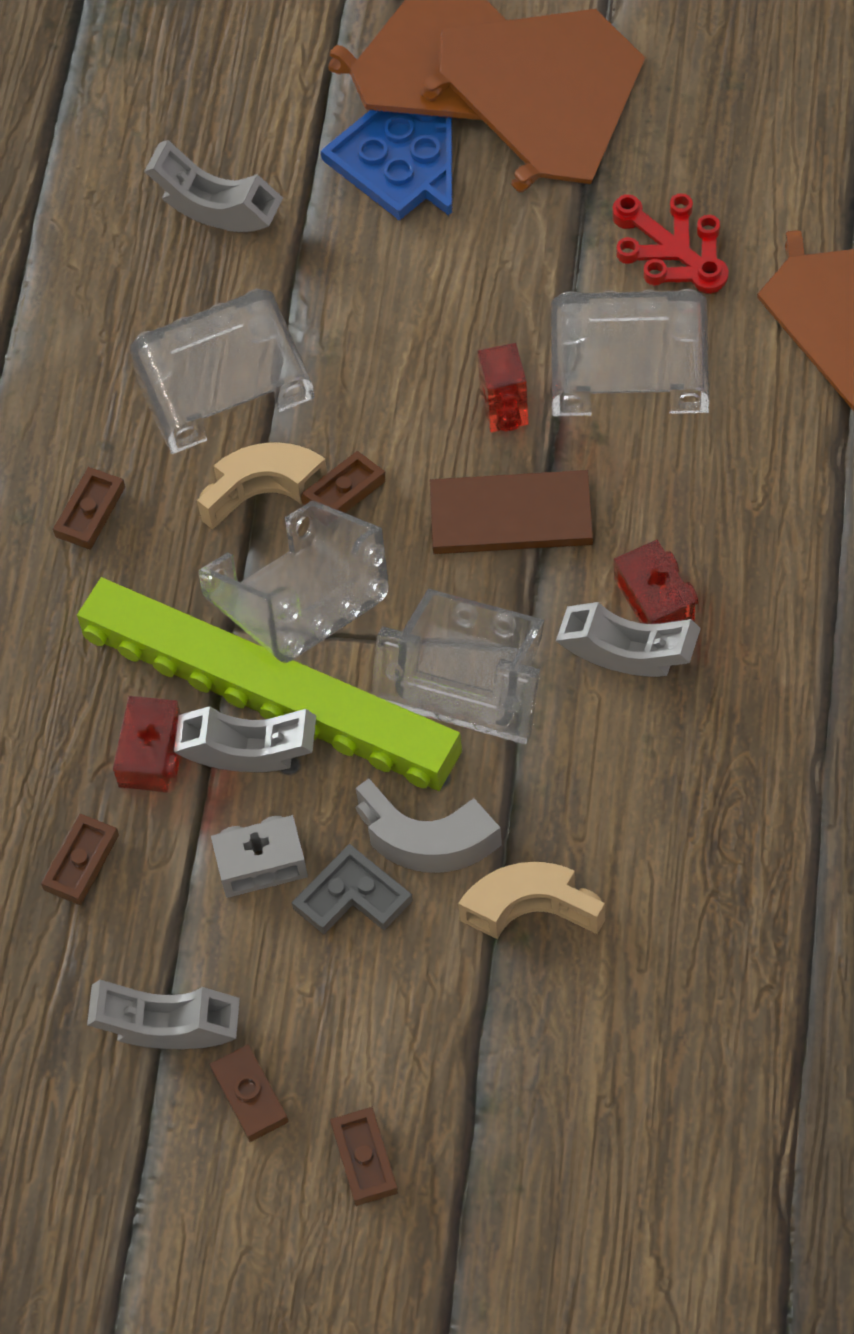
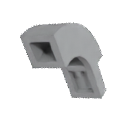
M599 602L567 606L556 641L573 654L598 666L631 675L660 677L667 676L671 665L690 663L701 628L691 619L661 624L637 623L621 618L607 610Z
M211 706L178 716L174 752L196 763L230 771L271 772L289 769L291 767V758L312 753L316 715L307 709L270 719L248 720L228 716Z
M99 980L92 984L87 1025L118 1034L117 1041L137 1046L160 1049L212 1047L236 1039L240 998L205 987L178 995L151 994Z

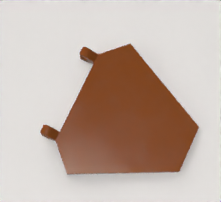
M404 0L358 59L348 49L337 45L330 51L329 56L333 57V59L329 62L328 68L336 74L350 73L365 110L482 120L450 87L432 102L428 101L421 94V90L426 87L424 85L425 78L439 72L442 29L506 21V19L487 0Z
M597 9L442 29L439 72L425 78L424 85L426 87L421 90V94L428 101L432 102L450 87L526 163L516 169L514 173L515 179L511 182V185L519 193L527 190L539 177L591 184L645 57Z
M801 231L786 232L787 241L785 242V251L788 259L758 292L757 298L854 411V249L804 255Z

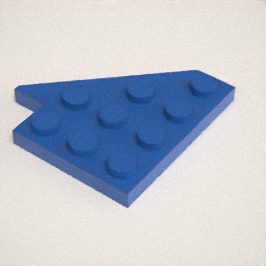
M369 110L320 151L322 161L399 221L425 199L429 200L448 216L452 213V117Z

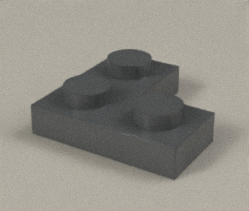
M348 844L291 903L294 911L322 934H325L352 906H355L381 929L385 930L412 903L413 898L409 891L351 844Z

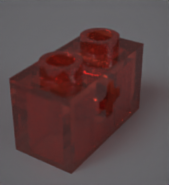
M512 343L478 350L480 393L490 432L512 431L520 426L529 425L527 381L517 344Z
M654 540L614 558V580L640 623L661 624L689 619L695 622V605L698 604L697 594L690 582L684 583L678 574L679 566L671 551L665 552L658 540Z
M128 696L113 766L119 788L168 792L170 778H176L179 770V755L174 752L178 716L181 713L176 700Z

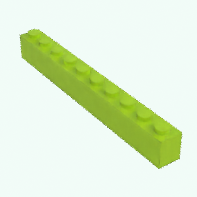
M103 577L99 579L77 614L83 636L89 642L97 646L105 644L117 649L122 656L131 661L137 662L142 660L149 663L165 676L173 677L176 675L183 678L201 692L207 693L212 691L217 693L235 707L244 708L246 706L258 711L265 719L303 709L309 710L316 715L314 740L319 738L326 741L344 755L352 756L355 754L367 759L373 767L380 771L389 772L392 770L401 774L411 784L419 788H427L428 786L440 792L462 753L461 735L456 730Z

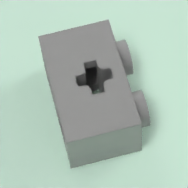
M293 815L287 817L271 816L259 824L244 828L240 826L228 827L222 830L220 834L211 836L226 898L308 877ZM263 851V854L255 855L254 852Z

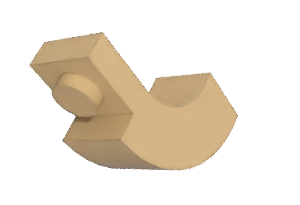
M280 442L261 443L239 449L214 465L217 482L209 484L197 499L201 520L211 529H214L242 502L261 493L284 494L302 505V492L327 474L325 458L310 449Z
M546 862L517 863L493 871L475 883L458 903L461 922L496 939L499 938L504 928L512 920L530 912L556 914L595 934H598L605 922V903L601 901L597 894L588 889H575V871L561 865Z

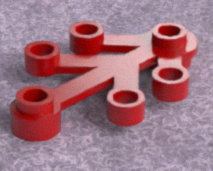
M679 193L670 200V214L674 217V235L644 213L641 201L634 195H622L614 202L613 221L618 227L623 229L637 227L659 244L639 245L637 240L630 237L623 238L617 243V258L620 262L631 264L636 261H647L644 265V280L648 284L657 286L664 282H692L700 292L712 294L722 289L727 283L729 276L727 265L717 258L716 238L720 234V221L716 216L704 215L697 222V235L702 239V257L689 248V217L693 209V201L689 195ZM677 205H685V206H687V207H686V208H683V209H680V208H677L676 206H677ZM712 226L714 229L706 230L703 227ZM632 249L634 251L630 253H625L622 250ZM662 260H679L686 267H667ZM658 270L661 273L654 275L651 274L650 271Z

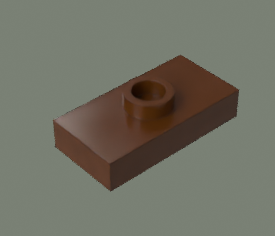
M356 451L302 492V504L327 523L332 524L385 483L386 471L359 451Z
M88 467L53 528L55 537L91 550L126 488L124 479Z
M80 813L41 882L43 890L81 905L119 837L117 828Z
M248 1044L209 1064L249 1142L289 1123L284 1109Z
M373 1107L330 1119L355 1206L398 1194L397 1185Z

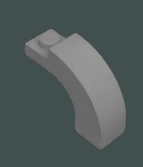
M169 140L158 144L144 171L165 190L162 199L174 209L202 224L227 231L251 232L269 227L283 199L258 174L241 180H226L205 172Z
M369 778L356 787L358 799L356 810L361 819L368 825L371 846L386 859L404 868L430 873L459 870L481 861L502 846L500 826L475 798L445 818L435 821H419L400 813Z

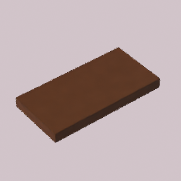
M588 470L430 479L433 554L593 545Z

